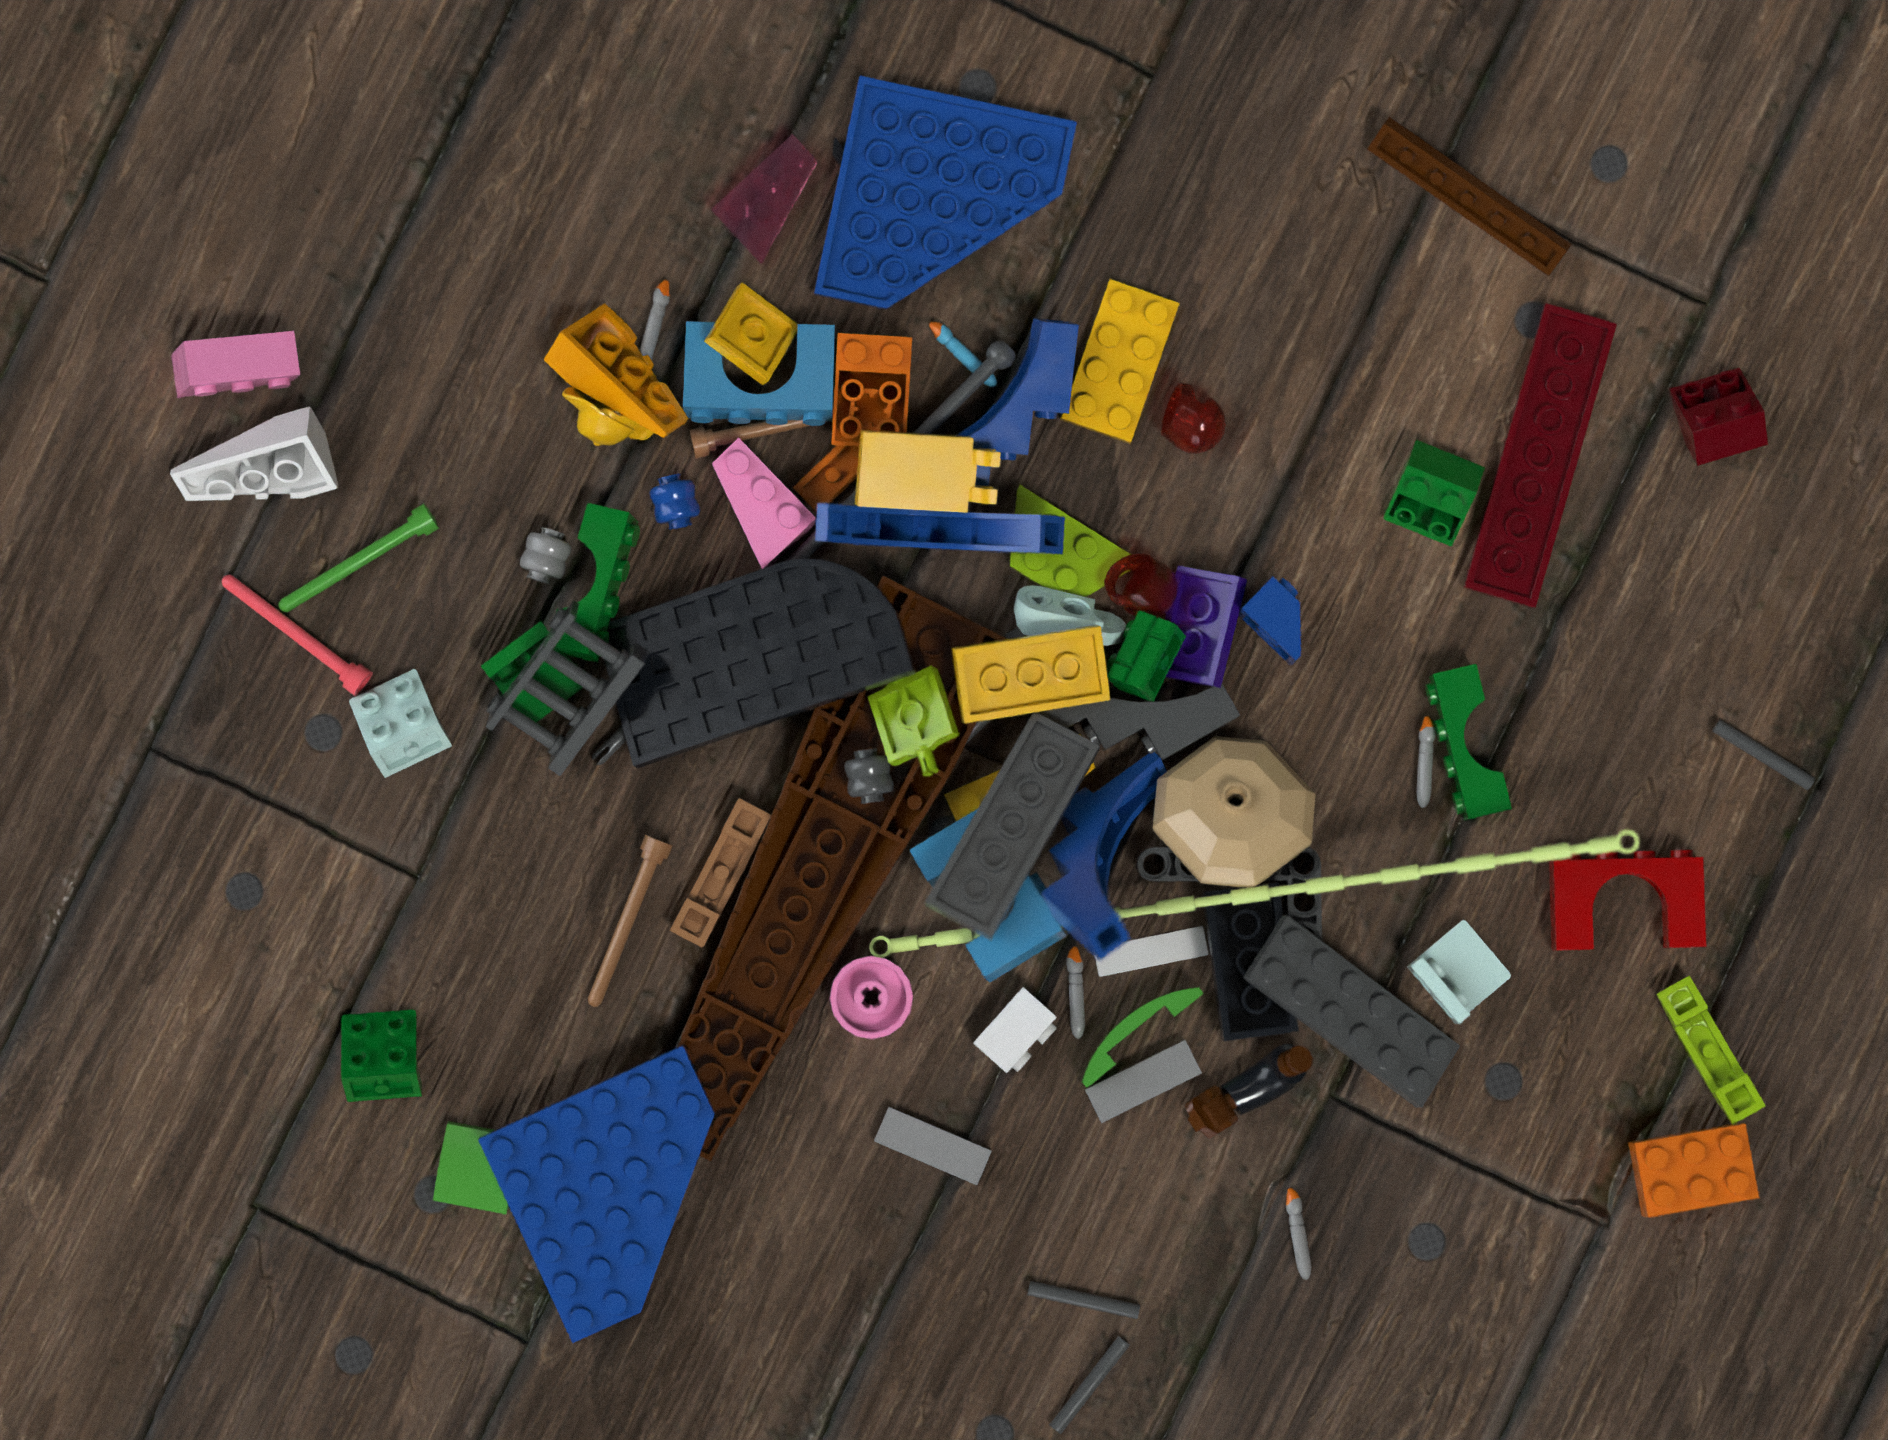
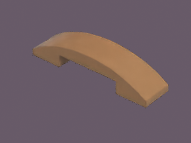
M738 798L693 889L670 929L671 932L704 948L739 883L769 823L771 814Z

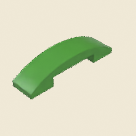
M1183 989L1162 995L1145 1003L1122 1019L1105 1036L1090 1058L1081 1081L1084 1086L1088 1088L1116 1065L1107 1053L1162 1007H1165L1172 1017H1175L1204 994L1201 989Z

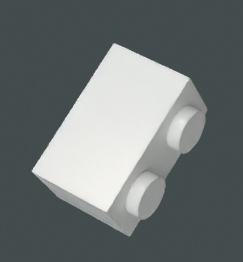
M1022 987L973 1043L1006 1073L1011 1068L1018 1072L1032 1057L1027 1050L1033 1043L1038 1040L1043 1044L1057 1029L1052 1024L1057 1017Z

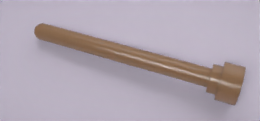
M788 420V423L784 425H772L761 421L712 432V429L704 430V427L690 429L689 433L695 459L710 456V452L716 451L717 446L734 443L738 438L744 441L810 425L804 424L803 420Z
M648 835L644 836L640 849L643 850L640 857L644 859L589 993L588 1003L590 1006L598 1007L601 1005L657 864L661 865L663 859H668L673 845Z

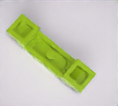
M1690 975L1657 993V997L1686 1052L1731 1124L1733 1125L1766 1107L1748 1074L1743 1072L1707 1010L1708 1006Z

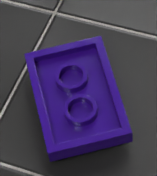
M1177 567L1165 620L1176 624L1186 637L1165 678L1221 688L1247 579L1240 576L1189 567Z

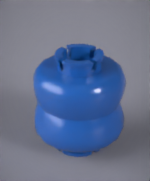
M681 474L658 478L659 485L651 488L649 492L650 499L655 506L654 517L658 524H669V530L692 525L690 518L696 517L700 513V506L695 498V484L692 480H681Z

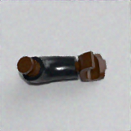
M1293 1044L1280 1045L1256 1064L1222 1084L1221 1088L1224 1094L1219 1087L1213 1085L1189 1100L1185 1108L1190 1116L1188 1121L1195 1132L1200 1131L1210 1139L1238 1121V1116L1234 1109L1239 1115H1243L1268 1104L1290 1091L1306 1076L1307 1071L1311 1068L1313 1059L1310 1051L1303 1046H1295Z

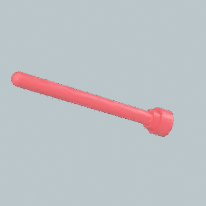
M225 575L222 578V586L339 674V680L343 682L342 687L354 696L358 695L367 685L373 672L361 663L356 665L354 662L347 663L233 575Z

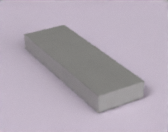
M1183 1040L1085 1089V1092L1100 1122L1103 1123L1202 1074L1186 1040Z
M888 1107L874 1142L975 1185H978L992 1150L891 1107Z

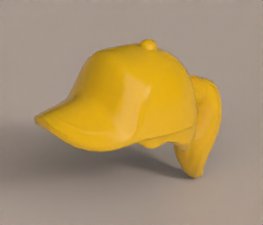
M568 387L562 392V396L579 410L577 418L578 432L593 441L595 446L615 445L627 437L635 440H646L654 433L593 398L590 399L586 394L574 387Z

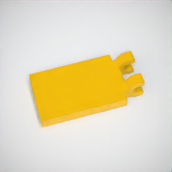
M861 430L855 505L860 507L968 513V502L997 504V489H993L992 486L975 485L977 465L1000 467L1001 452L996 451V449L973 448L974 438L970 436Z

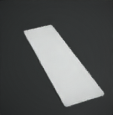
M1199 926L1130 940L1101 961L1096 957L1095 959L1098 974L1102 977L1208 955L1203 927Z

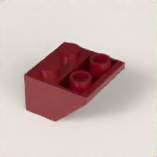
M1740 367L1669 388L1685 444L1697 466L1768 445L1764 409Z

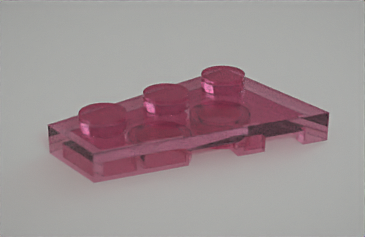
M793 134L711 209L713 214L760 265L763 263L771 245L818 162Z

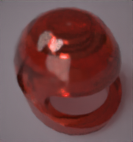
M1179 382L1168 401L1162 421L1161 435L1173 446L1188 454L1205 453L1216 447L1221 441L1226 428L1225 413L1220 404L1212 397H1209L1204 404L1200 403L1195 397L1194 387L1191 384Z
M1144 553L1132 554L1118 560L1110 567L1104 580V586L1109 598L1114 603L1123 606L1125 611L1136 617L1138 611H1143L1155 617L1163 616L1171 609L1177 597L1178 583L1175 574L1164 562ZM1132 570L1134 574L1126 584L1122 595L1116 593L1115 585L1118 577L1124 571Z

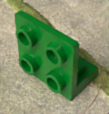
M541 621L481 665L482 669L494 681L503 695L549 634V630ZM543 661L532 676V678L565 700H568L583 689L582 686L545 661ZM522 690L511 704L512 707L535 722H539L553 711L552 708L525 690Z
M415 1010L348 1014L342 1016L341 1081L347 1102L422 1096V1082L417 1066V1014Z

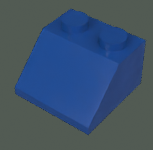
M1272 577L1239 611L1238 616L1291 666L1301 656L1300 602L1295 598L1298 591L1284 578L1278 582Z

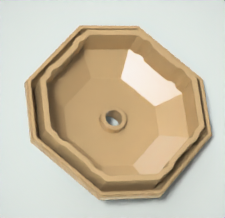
M1214 736L1157 779L1152 830L1200 883L1245 888L1257 887L1312 844L1316 794L1267 741ZM1232 798H1238L1242 804L1240 806H1233L1228 801Z

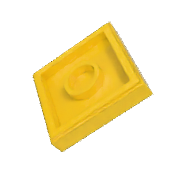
M742 282L734 290L704 342L761 385H764L770 380L796 336L798 323Z

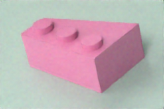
M294 331L183 341L171 354L177 398L209 396L217 394V392L232 390L233 393L248 392L254 390L256 386L268 385V389L286 388L291 386L290 381H294L300 375Z

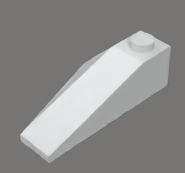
M310 406L275 416L171 469L170 472L171 477L186 501L231 500L234 495H256V499H268L269 494H290L291 499L306 498L338 488L326 433Z

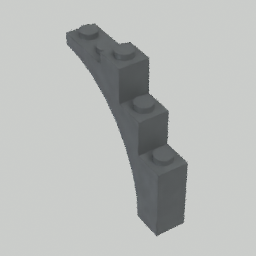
M1018 627L1004 635L1006 639L1024 637ZM1223 684L1221 688L1211 687L1196 695L1170 701L1133 702L1110 698L1108 701L1037 712L1067 729L1086 720L1088 726L1083 728L1086 736L1090 741L1100 745L1103 751L1143 730L1146 736L1142 737L1141 741L1146 751L1150 754L1155 752L1162 761L1240 716Z

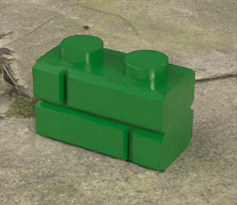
M1138 611L1135 619L1130 620L1125 626L1123 632L1124 641L1118 653L1112 654L1108 660L1107 677L1109 681L1119 690L1154 702L1186 635L1173 622Z

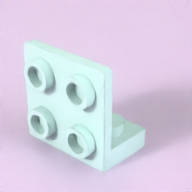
M416 669L410 670L349 700L370 755L385 778L452 746L446 731L434 712Z
M1465 920L1460 921L1407 966L1454 1024H1460L1471 1015L1470 1011L1511 977L1510 972Z

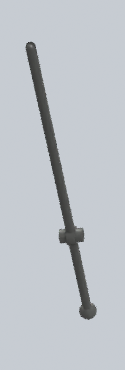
M1002 340L990 344L986 353L987 359L913 433L933 434L997 369L1002 370L1010 367L1015 361V352ZM856 490L841 505L856 506ZM816 530L785 561L808 559L824 543L815 541ZM622 725L592 754V760H594L606 747H609V751L596 765L604 764L626 742Z

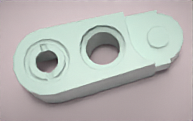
M1031 585L1019 589L1014 604L1017 626L1026 636L1099 625L1101 626L1103 645L1109 646L1122 642L1126 623L1118 616H1115V614L1094 609L1095 599L1042 586Z

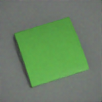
M448 1121L433 1201L507 1214L509 1205L478 1141L479 1137L495 1131L494 1129Z

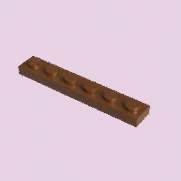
M1391 117L1386 120L1367 148V150L1547 276H1550L1572 245Z

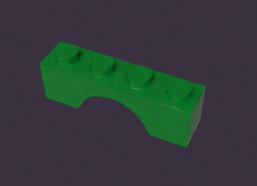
M587 503L578 539L594 555L596 578L589 593L578 602L580 605L574 621L609 643L608 625L611 617L614 618L618 612L620 599L617 594L621 582H625L630 569L628 556L631 547H635L638 542L640 527L638 521L630 512ZM566 633L562 635L553 648L560 654L597 663L600 657Z
M1477 664L1432 674L1429 676L1431 683L1425 684L1430 706H1437L1439 719L1434 720V725L1439 742L1445 741L1448 756L1443 757L1447 777H1454L1457 792L1452 793V799L1457 815L1463 813L1464 821L1511 810L1512 806L1503 772L1492 771L1478 764L1468 752L1465 744L1464 730L1467 719L1471 712L1480 703L1485 701Z

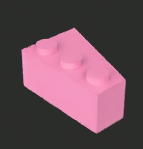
M740 438L732 443L712 463L761 569L775 564L816 524V517Z

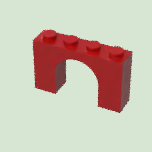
M1671 850V858H1656V851H1634L1633 858L1619 859L1618 852L1596 854V859L1581 860L1580 853L1571 855L1572 858L1549 861L1552 951L1594 949V899L1603 884L1618 875L1639 877L1648 882L1657 892L1662 905L1663 948L1706 947L1704 858L1693 857V850Z

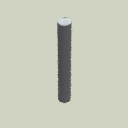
M1721 719L1718 720L1712 730L1715 734L1807 791L1816 779Z
M1030 1281L1027 1295L1134 1319L1138 1318L1140 1304Z
M1120 1336L1116 1338L1050 1423V1426L1058 1433L1062 1434L1130 1346Z

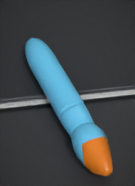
M939 322L929 323V327L936 340L940 344L945 345L969 371L973 373L982 364L962 342L953 337L952 331L947 326ZM992 374L984 384L996 387L997 380L995 375Z

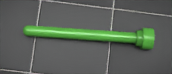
M423 503L411 511L412 515L407 517L408 522L279 601V609L283 612L293 610L415 534L418 537L423 534L428 536L438 530L439 525L428 507Z

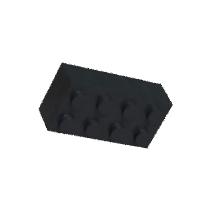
M1279 882L1259 884L1258 886L1278 887ZM1245 887L1202 892V897L1229 894L1231 890L1244 889ZM1281 896L1270 897V900L1239 905L1225 903L1204 906L1221 1040L1230 1041L1298 1032V1020L1296 1017L1243 978L1283 916Z

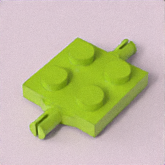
M929 666L916 674L890 682L884 689L868 696L889 764L897 766L918 757L924 776H930L939 771L932 751L939 745L959 736L938 669Z

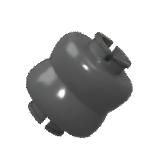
M878 749L853 752L855 759L846 761L844 765L845 773L849 779L847 785L848 794L850 797H861V804L885 801L883 793L892 792L894 789L893 779L890 775L891 764H889L886 755H877Z

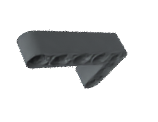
M1169 847L1148 848L1137 858V872L1146 881L1199 882L1194 875H1187L1183 872L1180 865L1181 861ZM1308 847L1301 852L1307 854L1312 859L1313 866L1308 874L1303 875L1296 872L1293 868L1292 859L1265 881H1285V885L1305 883V880L1321 878L1320 857L1315 850ZM1155 854L1161 857L1164 867L1159 875H1150L1144 870L1143 861L1146 856ZM1321 893L1310 894L1313 898V906L1307 912H1301L1295 908L1293 903L1295 894L1285 895V916H1289L1302 927L1311 931L1318 939L1322 940Z

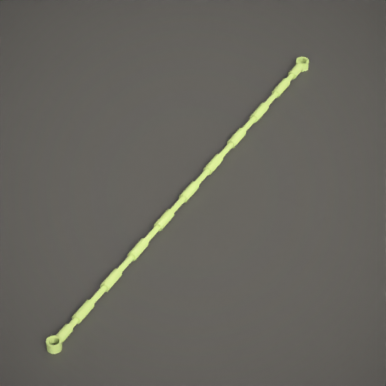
M1624 830L1618 836L1588 840L1589 843L1575 845L1562 843L1531 848L1532 851L1497 856L1491 853L1456 858L1455 862L1420 867L1418 864L1380 869V872L1349 877L1336 875L1305 880V883L1271 888L1265 885L1231 890L1229 894L1201 898L1187 896L1156 901V904L1123 909H1120V906L1113 908L1122 921V918L1155 913L1161 916L1196 911L1197 907L1225 903L1239 905L1270 900V897L1307 892V895L1345 890L1346 886L1381 881L1382 884L1416 880L1420 879V876L1452 871L1465 873L1494 869L1496 865L1530 860L1536 863L1572 858L1571 855L1587 852H1590V855L1614 851L1630 854L1637 850L1639 838L1633 831ZM1624 835L1634 837L1635 845L1631 849H1624L1620 845V840ZM967 928L935 932V935L925 937L912 935L890 939L885 936H877L872 939L869 948L874 957L885 959L891 956L892 953L919 950L921 946L936 944L937 947L969 943L981 935ZM880 940H884L888 945L886 953L882 955L876 951V944Z

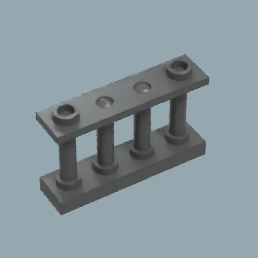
M574 600L566 610L561 607L558 609L548 625L552 630L504 695L497 693L486 708V712L489 713L486 724L488 729L492 731L500 719L503 718L549 748L548 753L551 754L548 769L559 776L562 775L645 664L648 651L636 642L628 652L624 649L619 651L578 624L574 619L580 604ZM564 633L612 664L611 668L614 671L607 680L604 678L598 680L553 649ZM543 661L591 692L590 697L593 699L586 709L582 706L577 708L532 678ZM522 690H525L570 720L569 725L572 727L565 737L561 734L556 736L511 706Z

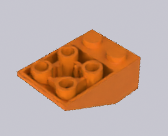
M838 333L831 445L859 446L861 430L907 433L913 337Z

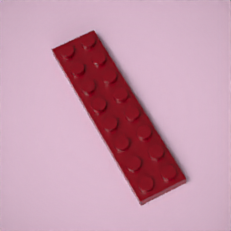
M1545 303L1463 589L1528 608H1536L1616 330V323Z

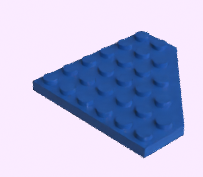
M859 75L814 295L887 310L1062 195L1077 122Z
M684 1045L478 1139L572 1343L640 1313L715 1114Z

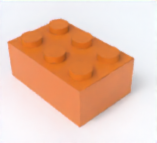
M1745 1123L1728 1124L1628 1142L1641 1215L1649 1218L1759 1198Z

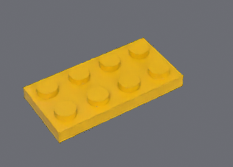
M1109 279L1072 385L1069 414L1063 413L1061 420L1131 444L1180 303Z
M1099 625L952 648L961 721L964 724L1110 700L1102 631Z

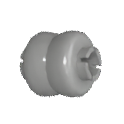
M542 527L541 533L531 532L527 536L526 550L522 554L519 563L520 567L529 571L526 576L527 578L549 584L550 578L560 579L564 575L565 561L571 553V545L562 540L565 534Z

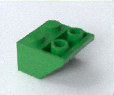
M1416 439L1383 519L1452 547L1477 494L1485 467Z

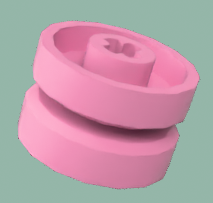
M869 956L855 959L840 970L832 984L830 1001L833 1014L844 1029L858 1037L875 1039L888 1036L903 1025L911 1012L913 994L910 981L900 967L888 959ZM870 990H874L879 994V1001L875 1005H869L865 1001V994Z

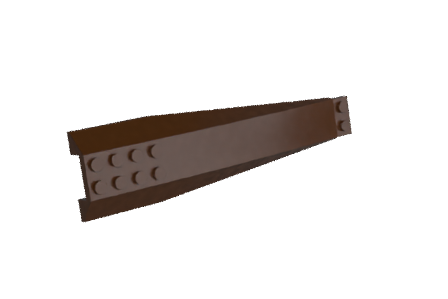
M882 576L877 588L889 599L901 619L916 673L929 666L938 669L959 736L939 745L932 751L937 768L939 769L937 773L924 776L918 757L897 766L891 764L890 775L894 783L893 791L883 793L885 801L861 804V797H850L848 794L847 785L849 779L845 773L844 765L846 761L855 759V754L853 753L855 751L878 749V756L886 755L868 696L884 689L887 684L815 708L677 1047L685 1046L715 1111L699 1155L710 1162L727 1129L736 1122L946 783L977 723L964 724L961 721L952 648L1006 639L885 576Z

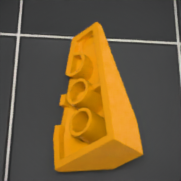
M605 303L562 330L545 356L544 361L570 386L663 438L687 422V415L668 385L659 382L653 373L652 367L654 363L649 355L642 356L636 346L635 341L637 337L633 330Z

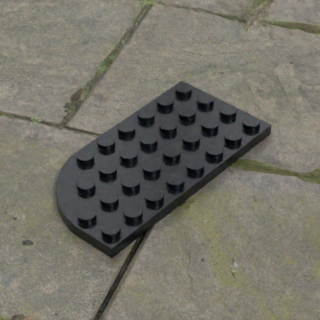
M793 559L611 621L607 629L609 632L608 644L621 651L624 649L628 652L635 642L648 650L645 664L616 701L631 760L636 768L656 763L916 674L901 619L889 599L862 575L840 564L825 560ZM604 659L610 677L614 670L611 668L612 664Z

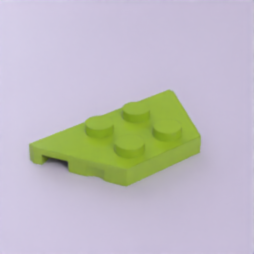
M1022 485L1017 489L1015 514L1065 517L1063 554L1011 553L1009 567L1037 585L1088 597L1129 571L1134 570L1141 563V560Z

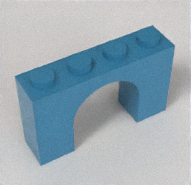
M686 321L683 411L688 418H691V421L710 423L713 419H728L730 423L747 424L751 420H765L768 424L784 425L788 423V420H803L804 424L810 426L824 425L825 421H833L835 325L798 324L797 360L791 378L785 385L773 392L752 394L737 388L731 383L723 369L724 356L704 342L715 322Z
M978 809L909 850L932 887L935 885ZM1037 872L1031 876L1029 874L1015 899L1011 913L1001 923L992 941L979 936L966 944L974 961L989 983L1066 937L1061 928L1062 925L1053 918L1041 894L1047 888Z

